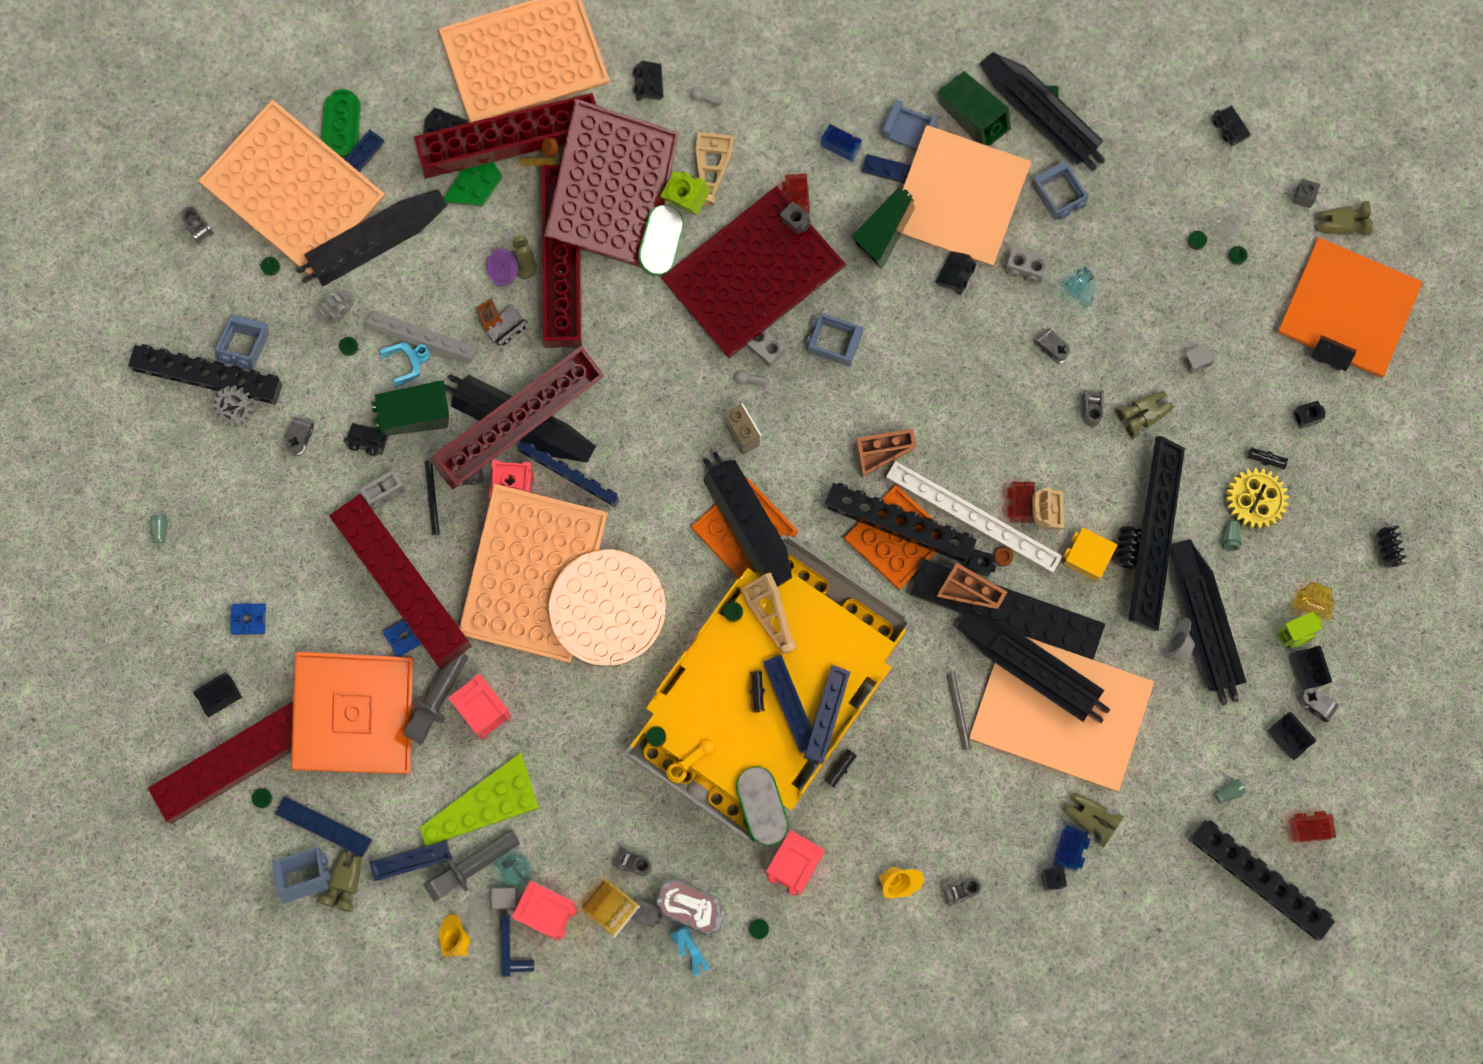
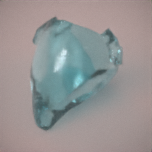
M1084 267L1083 270H1078L1077 274L1074 277H1070L1064 284L1069 292L1078 297L1086 308L1092 306L1094 299L1095 278L1092 270Z
M513 854L505 859L496 860L500 877L507 885H528L529 881H531V865L524 855Z

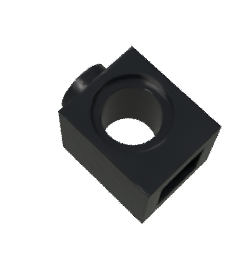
M1319 400L1298 406L1293 411L1300 429L1321 423L1326 415L1325 409L1320 405ZM1307 411L1312 412L1314 418L1309 417Z
M973 549L967 569L989 577L991 572H995L997 562L994 561L996 555ZM985 560L988 566L980 567L978 561Z
M1064 866L1041 871L1045 891L1067 887Z

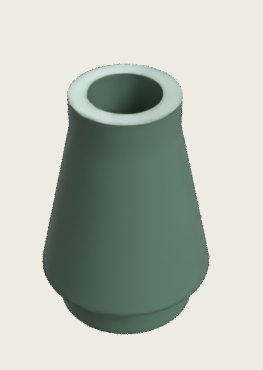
M166 515L151 516L149 523L153 543H165L169 521Z
M1236 521L1227 522V528L1222 541L1226 550L1236 551L1242 545L1239 523Z
M1232 779L1215 795L1222 804L1226 801L1242 797L1246 790L1239 779Z

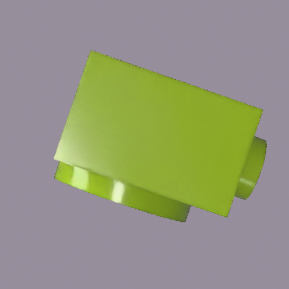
M674 171L661 197L675 207L698 215L711 189L702 178L697 177L694 179L685 171L681 173Z
M1312 611L1284 624L1277 632L1285 648L1290 647L1293 649L1316 638L1315 634L1322 629V621Z

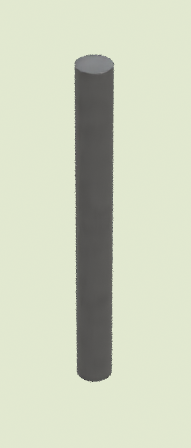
M948 673L947 676L963 750H968L971 747L955 673Z

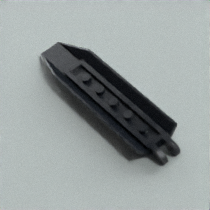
M994 52L980 63L998 89L1077 165L1084 162L1093 172L1097 167L1089 156L1092 155L1100 164L1105 162V158L1097 151L1103 140L1026 66Z
M439 189L403 199L305 253L304 256L309 263L298 268L296 272L300 274L312 268L314 274L306 276L302 282L306 284L318 278L324 287L417 235L448 205Z
M450 374L448 376L451 382L459 385L457 391L451 386L445 385V391L454 396L451 407L479 421L513 397L471 375L465 377L463 381ZM553 416L519 440L524 443L527 441L537 447L536 450L540 452L546 451L552 457L585 463L589 461L596 448L592 442L569 424Z
M716 451L713 453V457L719 463L716 467H712L709 459H703L709 470L703 481L752 566L762 576L771 573L777 587L792 578L786 545L736 460L723 461Z
M1191 539L1173 543L1175 580L1186 617L1191 621L1190 630L1209 692L1218 691L1221 705H1227L1224 689L1229 688L1233 702H1239L1236 686L1247 683L1213 570Z
M967 612L957 626V629L984 656L1080 721L1084 722L1089 715L1090 718L1098 723L1103 722V718L1092 711L1094 706L1104 713H1109L1110 708L1099 701V698L1105 691L1104 689L1009 625Z

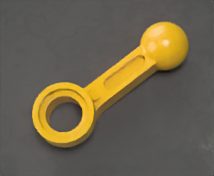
M710 739L703 740L700 743L699 749L684 761L671 764L666 771L667 779L674 784L683 782L689 767L704 755H711L715 751L714 742ZM679 768L682 771V776L679 778L673 777L671 770Z

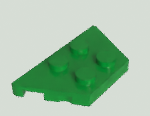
M494 162L463 169L444 196V200L447 204H470L483 207L503 176Z

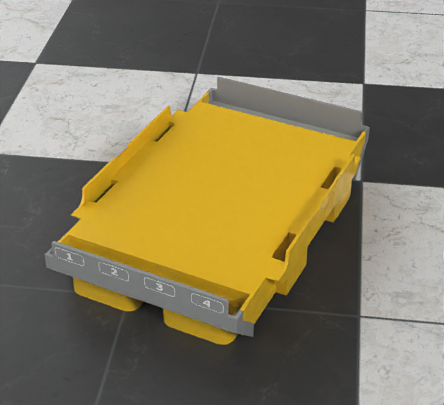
M784 534L781 538L786 545L789 563L793 565V569L791 570L792 578L780 585L778 589L790 634L797 649L783 655L781 649L777 647L749 608L740 588L760 578L762 575L758 571L755 573L747 568L741 578L737 579L701 628L692 644L683 653L656 690L655 696L646 707V709L653 713V716L625 752V756L754 848L758 842L751 837L748 827L743 823L745 817L736 790L740 774L750 767L767 769L775 778L783 806L792 811L892 667L886 661L895 651L912 624L911 621L906 619V614L792 536L787 537ZM807 574L809 579L803 581L799 578V575ZM820 584L825 587V590L819 592L814 587ZM769 597L762 599L760 606L766 614H772L774 609L771 599ZM729 602H737L743 608V616L737 622H729L724 617L723 610ZM849 606H853L856 608L857 612L855 614H851L849 611L846 610V608ZM774 617L770 622L778 633L781 631L778 618ZM869 617L873 623L868 625L862 619ZM885 628L889 634L884 636L878 630ZM782 655L811 727L814 723L830 667L834 665L850 671L824 763L821 765L813 762L818 768L802 791L793 784L810 760L803 758L804 753L800 754L763 664V661ZM762 671V682L765 689V694H763L764 712H752V696L749 694L751 689L750 672ZM868 682L874 688L857 710L850 703L864 683ZM655 726L661 727L666 732V742L660 747L651 746L646 738L648 730ZM710 739L714 742L715 751L711 755H704L687 769L686 772L690 774L688 781L674 784L667 779V770L663 768L665 762H682L699 749L700 743L703 740ZM650 750L658 752V756L655 759H650L647 756ZM679 768L671 770V774L675 778H679L682 773ZM714 795L722 797L723 800L720 804L715 805L712 803L711 799ZM735 806L739 812L737 815L731 816L727 812L728 808Z

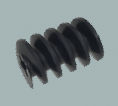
M1396 525L1384 527L1376 533V537L1381 538L1377 543L1382 546L1379 548V551L1384 553L1381 559L1386 560L1383 563L1385 568L1399 567L1407 564L1402 562L1407 556L1400 555L1405 548L1398 547V545L1403 543V540H1397L1401 533H1395V530L1400 528Z
M1131 526L1119 528L1121 535L1117 538L1119 541L1117 543L1118 550L1115 551L1118 557L1114 559L1118 566L1136 569L1137 565L1133 562L1137 561V557L1134 554H1138L1139 550L1135 549V547L1140 545L1136 540L1141 537L1137 533L1141 532L1142 529Z

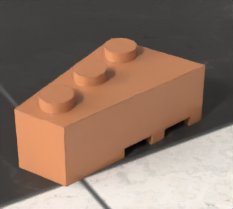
M907 429L856 438L855 444L861 477L913 451L916 448L914 430Z
M956 563L937 597L998 609L1007 591Z

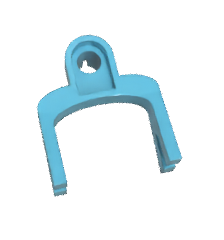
M403 342L379 350L382 359L402 351L407 355L412 364V373L393 379L395 388L420 376L419 365L427 362L430 358V352L426 349L425 345L420 344L416 349L412 350L407 343Z
M681 925L677 930L670 932L675 945L678 943L680 957L686 954L685 945L690 951L694 977L701 974L698 967L700 964H702L701 966L704 971L711 969L701 955L688 927Z

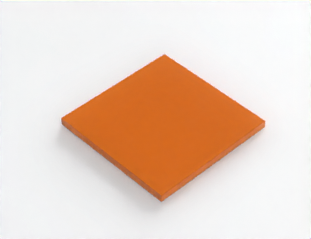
M1318 237L1277 333L1313 349L1321 335L1357 350L1350 365L1383 378L1423 282Z
M295 652L290 771L410 774L411 740L404 737L403 734L412 720L413 658Z

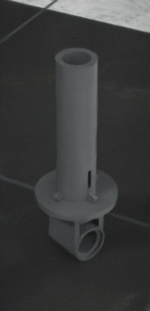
M464 653L442 668L423 703L412 701L411 707L417 712L408 724L403 734L404 737L422 745L433 722L443 723L445 721L444 716L438 711L468 660Z
M510 829L458 864L454 861L452 863L447 858L445 861L448 869L425 882L423 886L433 902L441 899L457 886H460L466 892L468 891L466 879L520 845V842Z

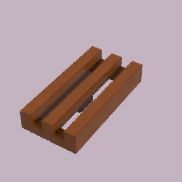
M492 299L476 307L486 331L490 330L489 326L491 325L494 328L497 321L499 324L503 322ZM489 305L491 306L493 313L495 315L494 318L492 317V314L489 310ZM482 309H485L489 321H486Z

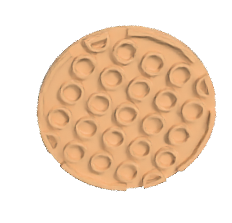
M595 550L574 559L561 571L555 580L549 598L551 626L563 647L582 661L595 665L626 663L644 653L658 637L665 619V595L656 574L638 557L620 550Z

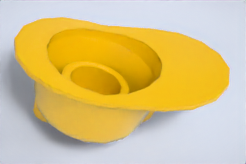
M891 867L878 877L881 881L882 893L888 899L910 896L918 891L924 883V876L917 869L903 870L899 867Z
M450 914L443 920L438 933L442 955L445 958L450 956H467L470 935L463 929L459 916Z

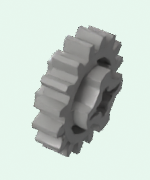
M346 290L343 292L339 291L337 295L331 294L328 296V299L318 309L319 313H317L320 321L328 325L329 323L332 324L336 319H343L344 315L350 311L351 306L354 305V296Z
M236 385L232 386L231 389L229 386H226L224 390L218 391V395L213 398L216 402L212 406L217 407L214 414L219 413L218 420L223 418L224 425L230 422L231 427H234L236 423L238 426L247 423L250 420L249 418L253 416L252 410L255 406L250 403L254 399L248 398L249 392L243 393V387L237 390Z

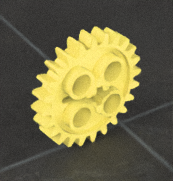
M1254 468L1252 473L1249 469L1245 471V474L1240 472L1238 474L1239 478L1235 476L1232 479L1234 483H1230L1228 485L1230 489L1226 491V494L1230 497H1227L1225 501L1231 502L1227 509H1233L1230 515L1238 516L1236 522L1243 520L1242 526L1249 523L1250 529L1256 525L1257 529L1260 530L1262 524L1267 529L1269 523L1274 526L1276 520L1280 521L1282 519L1281 515L1287 512L1284 508L1289 506L1287 502H1284L1289 498V496L1284 495L1288 489L1281 488L1284 482H1277L1279 476L1271 477L1272 471L1265 474L1264 468L1260 473H1258L1257 468ZM1249 483H1254L1257 489H1251ZM1264 484L1265 488L1259 497V501L1255 505L1253 512L1250 513L1249 510L1256 499L1255 496L1260 492ZM1266 492L1273 493L1274 498L1267 497ZM1240 499L1247 500L1248 506L1242 505ZM1258 508H1263L1266 515L1260 514Z

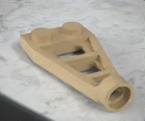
M698 132L696 157L699 178L705 180V172L717 173L714 183H706L711 190L703 204L704 206L715 205V196L733 153L734 136L704 132ZM705 154H721L722 158L719 165H707Z
M767 573L740 588L749 608L777 647L781 649L782 654L784 655L797 649L790 634L779 589L771 573ZM766 597L771 599L774 609L770 615L766 614L760 606V601ZM774 617L778 618L781 631L778 633L770 622Z

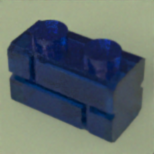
M829 124L821 138V147L853 163L862 147V139L856 136L853 137L852 134Z
M1064 826L1053 865L1057 867L1064 866V869L1077 872L1078 868L1082 869L1085 861L1082 854L1084 849L1087 850L1090 844V838H1087L1089 833L1070 826Z

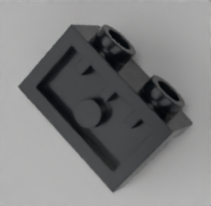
M1232 105L1222 111L1218 109L1214 112L1212 122L1216 128L1221 130L1224 141L1229 143L1231 147L1251 136V133Z
M352 423L348 437L344 438V443L352 451L361 449L371 456L383 455L388 436H380L379 430L375 431L373 428Z

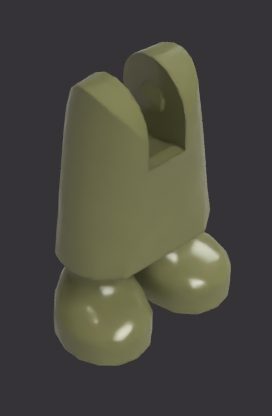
M1363 201L1359 209L1354 211L1352 206L1318 212L1316 214L1318 221L1332 220V222L1319 224L1318 231L1328 234L1353 235L1354 231H1360L1365 235H1372L1373 222L1369 218L1371 214L1370 202Z
M517 236L512 242V253L518 263L517 275L521 279H529L535 274L537 263L534 261V253L528 245L527 238L525 236Z
M1165 391L1132 402V407L1119 406L1115 409V413L1122 423L1128 421L1134 415L1138 417L1125 424V430L1131 439L1139 436L1142 425L1145 428L1150 427L1174 408L1172 402L1160 408L1156 404L1168 396Z
M1073 793L1070 799L1081 806V809L1078 811L1074 807L1065 804L1063 811L1089 834H1092L1093 831L1097 832L1100 836L1099 844L1105 847L1124 816L1121 814L1110 815L1106 813L1108 808ZM1102 820V821L1105 822L1110 828H1107V827L1103 826V825L1100 824L1099 822Z
M342 851L330 873L331 880L328 881L329 892L318 896L317 903L353 912L354 906L350 902L351 894H356L361 872V856L355 855L349 868L346 867L349 854ZM341 890V897L336 903L338 892Z

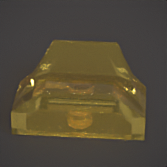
M1311 582L1305 588L1297 590L1292 608L1307 614L1314 611L1315 615H1318L1321 619L1330 621L1335 606L1332 589Z

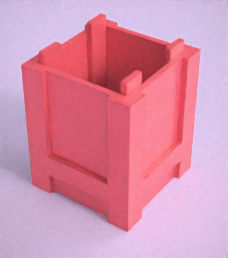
M492 460L489 499H491L494 484L532 493L535 473L531 462L519 464ZM513 477V480L516 481L512 485H508L505 480Z
M480 673L448 697L481 740L483 738L487 740L486 736L507 719L509 722L511 721V713Z
M790 830L766 871L768 881L773 884L776 881L789 888L788 893L793 896L796 894L801 895L825 850Z
M529 881L512 918L559 941L560 937L564 939L567 933L564 928L570 916H575L577 909H575L576 904L573 901Z

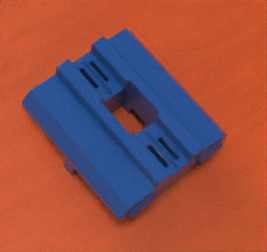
M265 603L232 604L231 635L265 634ZM252 616V622L245 623L244 617Z
M404 619L383 631L385 638L389 641L397 657L421 645V642ZM408 631L410 636L401 640L400 635Z

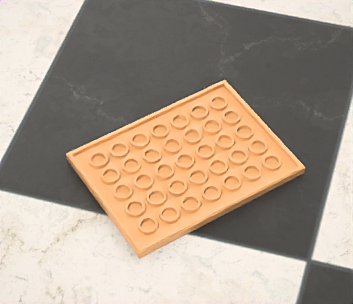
M531 0L439 29L469 122L531 108L610 83L581 0Z
M273 99L198 180L202 186L299 267L309 263L304 256L305 253L361 223L386 196L385 193ZM312 268L305 271L308 275L314 274Z
M494 484L459 627L466 637L571 663L573 655L559 642L551 626L549 617L550 593L558 575L570 562L583 554L599 550L608 512Z
M1027 637L1104 689L1105 691L1099 698V701L1110 708L1109 713H1104L1094 706L1092 711L1099 714L1103 718V722L1098 723L1090 718L1089 715L1082 722L994 663L969 739L1119 792L1154 681Z

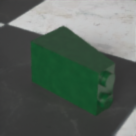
M963 71L956 75L952 81L942 86L937 92L939 104L975 142L990 147L1011 130L1008 106L967 72Z
M899 187L852 235L854 243L881 269L886 264L915 209L913 196L906 189L902 191Z
M444 380L375 394V401H371L372 411L377 413V419H374L375 431L379 430L380 436L448 428L449 411Z

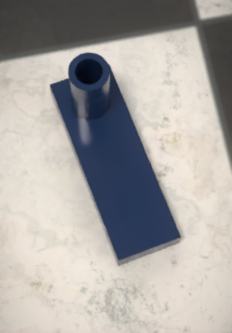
M501 915V977H510V972H534V960H510V915Z

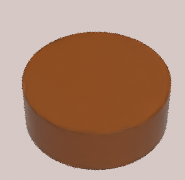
M545 138L542 143L543 155L546 157L555 156L558 150L556 140L554 138Z
M1001 547L994 553L996 555L994 561L997 562L998 566L1006 567L1011 564L1013 553L1010 549Z

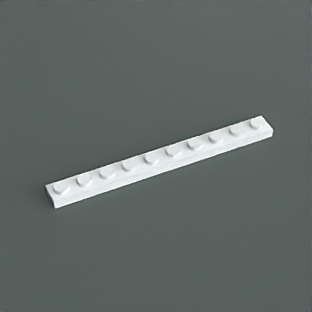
M895 461L886 476V479L1051 574H1053L1062 558L1060 554Z

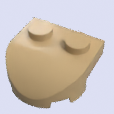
M1051 487L1036 491L1032 497L1033 518L1036 524L1042 528L1064 529L1063 491L1051 490Z

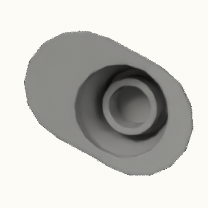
M1189 618L1182 619L1175 627L1170 643L1164 652L1166 659L1173 657L1185 663L1193 653L1195 643L1189 634L1191 628Z

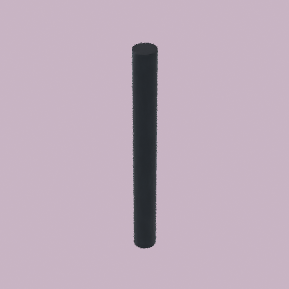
M430 460L425 461L432 535H439L433 464Z

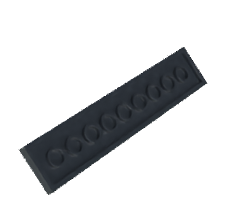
M1163 436L1155 438L1128 619L1129 622L1150 631H1159L1185 453L1184 447Z
M922 559L910 596L963 615L970 612L1005 623L1026 637L1094 660L1105 623L999 585L997 586L1007 591V594L998 609L937 597L952 569Z

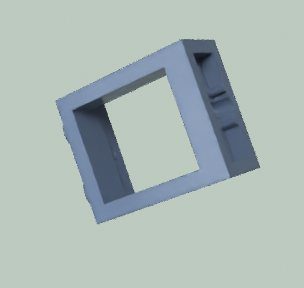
M1066 161L1034 177L1032 186L1054 220L1058 218L1064 219L1070 215L1071 211L1075 209L1079 211L1086 206L1089 196ZM1063 176L1078 200L1058 210L1043 186Z
M821 313L819 319L815 318L812 329H815L813 336L809 335L807 339L808 353L851 367L864 327ZM823 325L853 335L845 356L816 347Z
M231 314L215 349L217 361L223 364L235 365L241 369L253 370L269 335L267 324ZM235 332L257 338L249 357L227 351Z
M319 847L272 861L277 894L283 904L330 889L328 881L331 880V875L328 868L326 869L328 859L326 854L320 851ZM318 864L320 877L289 887L288 873Z

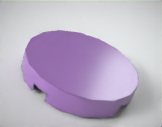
M505 248L495 249L487 259L488 276L492 278L495 285H510L517 276V260L510 250Z

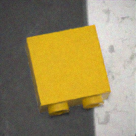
M1082 528L1080 532H1075L1071 540L1074 544L1071 549L1067 548L1063 556L1066 559L1063 565L1098 582L1117 544Z

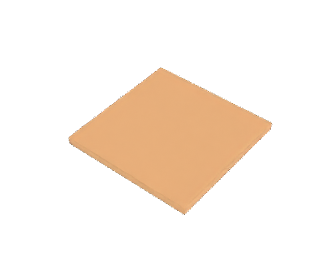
M926 125L903 190L906 189L913 196L915 209L902 235L948 251L969 254L976 261L994 266L1032 161Z

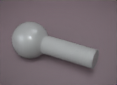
M695 87L690 92V97L694 101L704 100L719 106L723 103V99L704 93V90L700 87Z
M738 370L734 374L735 382L740 385L747 382L765 386L769 384V378L748 375L744 370Z

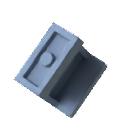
M896 99L883 129L882 138L917 151L926 125L934 128L938 127L939 122H936L937 115L933 114V117H929L902 107L903 102Z

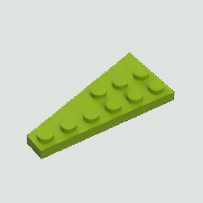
M520 752L422 825L420 830L425 846L539 809L522 753Z

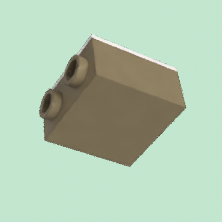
M743 403L724 413L725 425L743 455L761 446L762 435Z

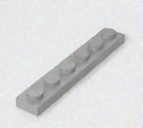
M375 311L366 321V328L417 346L423 344L428 350L471 364L478 351V347Z

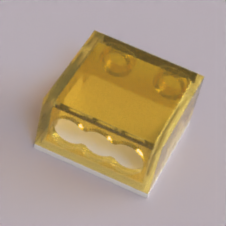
M605 878L580 910L615 938L640 906Z

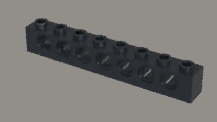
M145 344L141 346L134 345L128 367L134 372L215 391L224 390L226 386H229L231 389L232 386L236 385L237 390L243 387L244 394L250 393L249 399L252 398L261 402L277 404L283 384L276 375L268 374L265 376L256 370H249L248 372L234 365L227 367L217 361L210 363L200 357L193 359L183 353H177L176 355L166 349L154 350L151 346ZM156 358L154 363L149 364L150 359ZM174 362L172 367L166 368L168 363ZM188 366H192L189 372H184ZM205 371H210L209 375L202 376ZM223 375H228L226 380H220ZM246 379L243 385H238L240 380ZM264 383L263 388L256 389L258 384Z
M843 483L832 484L824 504V508L966 565L977 541L969 533L963 532L962 534L955 531L956 529L951 526H941L937 524L936 520L931 518L926 520L913 511L908 513L896 504L888 505L878 497H868L863 491L850 490ZM849 497L852 503L844 504L842 499ZM866 504L870 507V510L864 512L860 509V506ZM884 511L888 517L882 519L878 516V513ZM902 518L906 524L899 526L895 520ZM919 525L924 531L917 533L913 527ZM937 532L942 538L935 540L931 534ZM957 540L960 546L953 547L949 541Z
M1204 820L1201 822L1188 841L1316 941L1324 938L1335 923V920L1331 918L1332 914L1323 908L1322 910L1318 908L1312 898L1309 896L1304 897L1299 893V888L1292 883L1287 884L1282 880L1284 877L1277 871L1272 872L1260 858L1255 859L1250 855L1251 851L1243 845H1237L1234 842L1235 839L1228 833L1223 834L1218 830L1219 826L1213 821ZM1211 836H1215L1218 839L1217 846H1213L1210 843ZM1227 848L1233 850V859L1226 856ZM1243 861H1247L1250 864L1249 871H1245L1242 868ZM1259 874L1265 875V884L1259 882ZM1276 886L1280 887L1283 891L1281 897H1278L1274 892ZM1292 899L1297 900L1299 903L1297 910L1291 906ZM1308 912H1312L1315 915L1314 922H1310L1307 919Z

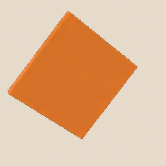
M746 477L780 537L783 534L787 537H794L799 533L791 522ZM717 504L691 526V529L738 579L741 578L747 568L753 572L756 571Z
M897 485L882 498L884 503L888 505L896 504L903 511L908 513L909 511L916 512L921 518L926 520L927 518L933 519ZM884 511L878 513V516L882 519L888 517ZM902 518L895 520L899 526L906 524ZM860 522L843 538L899 591L918 572L922 559L930 560L936 554V552ZM919 525L913 527L917 533L924 531ZM937 532L931 534L935 540L942 538Z

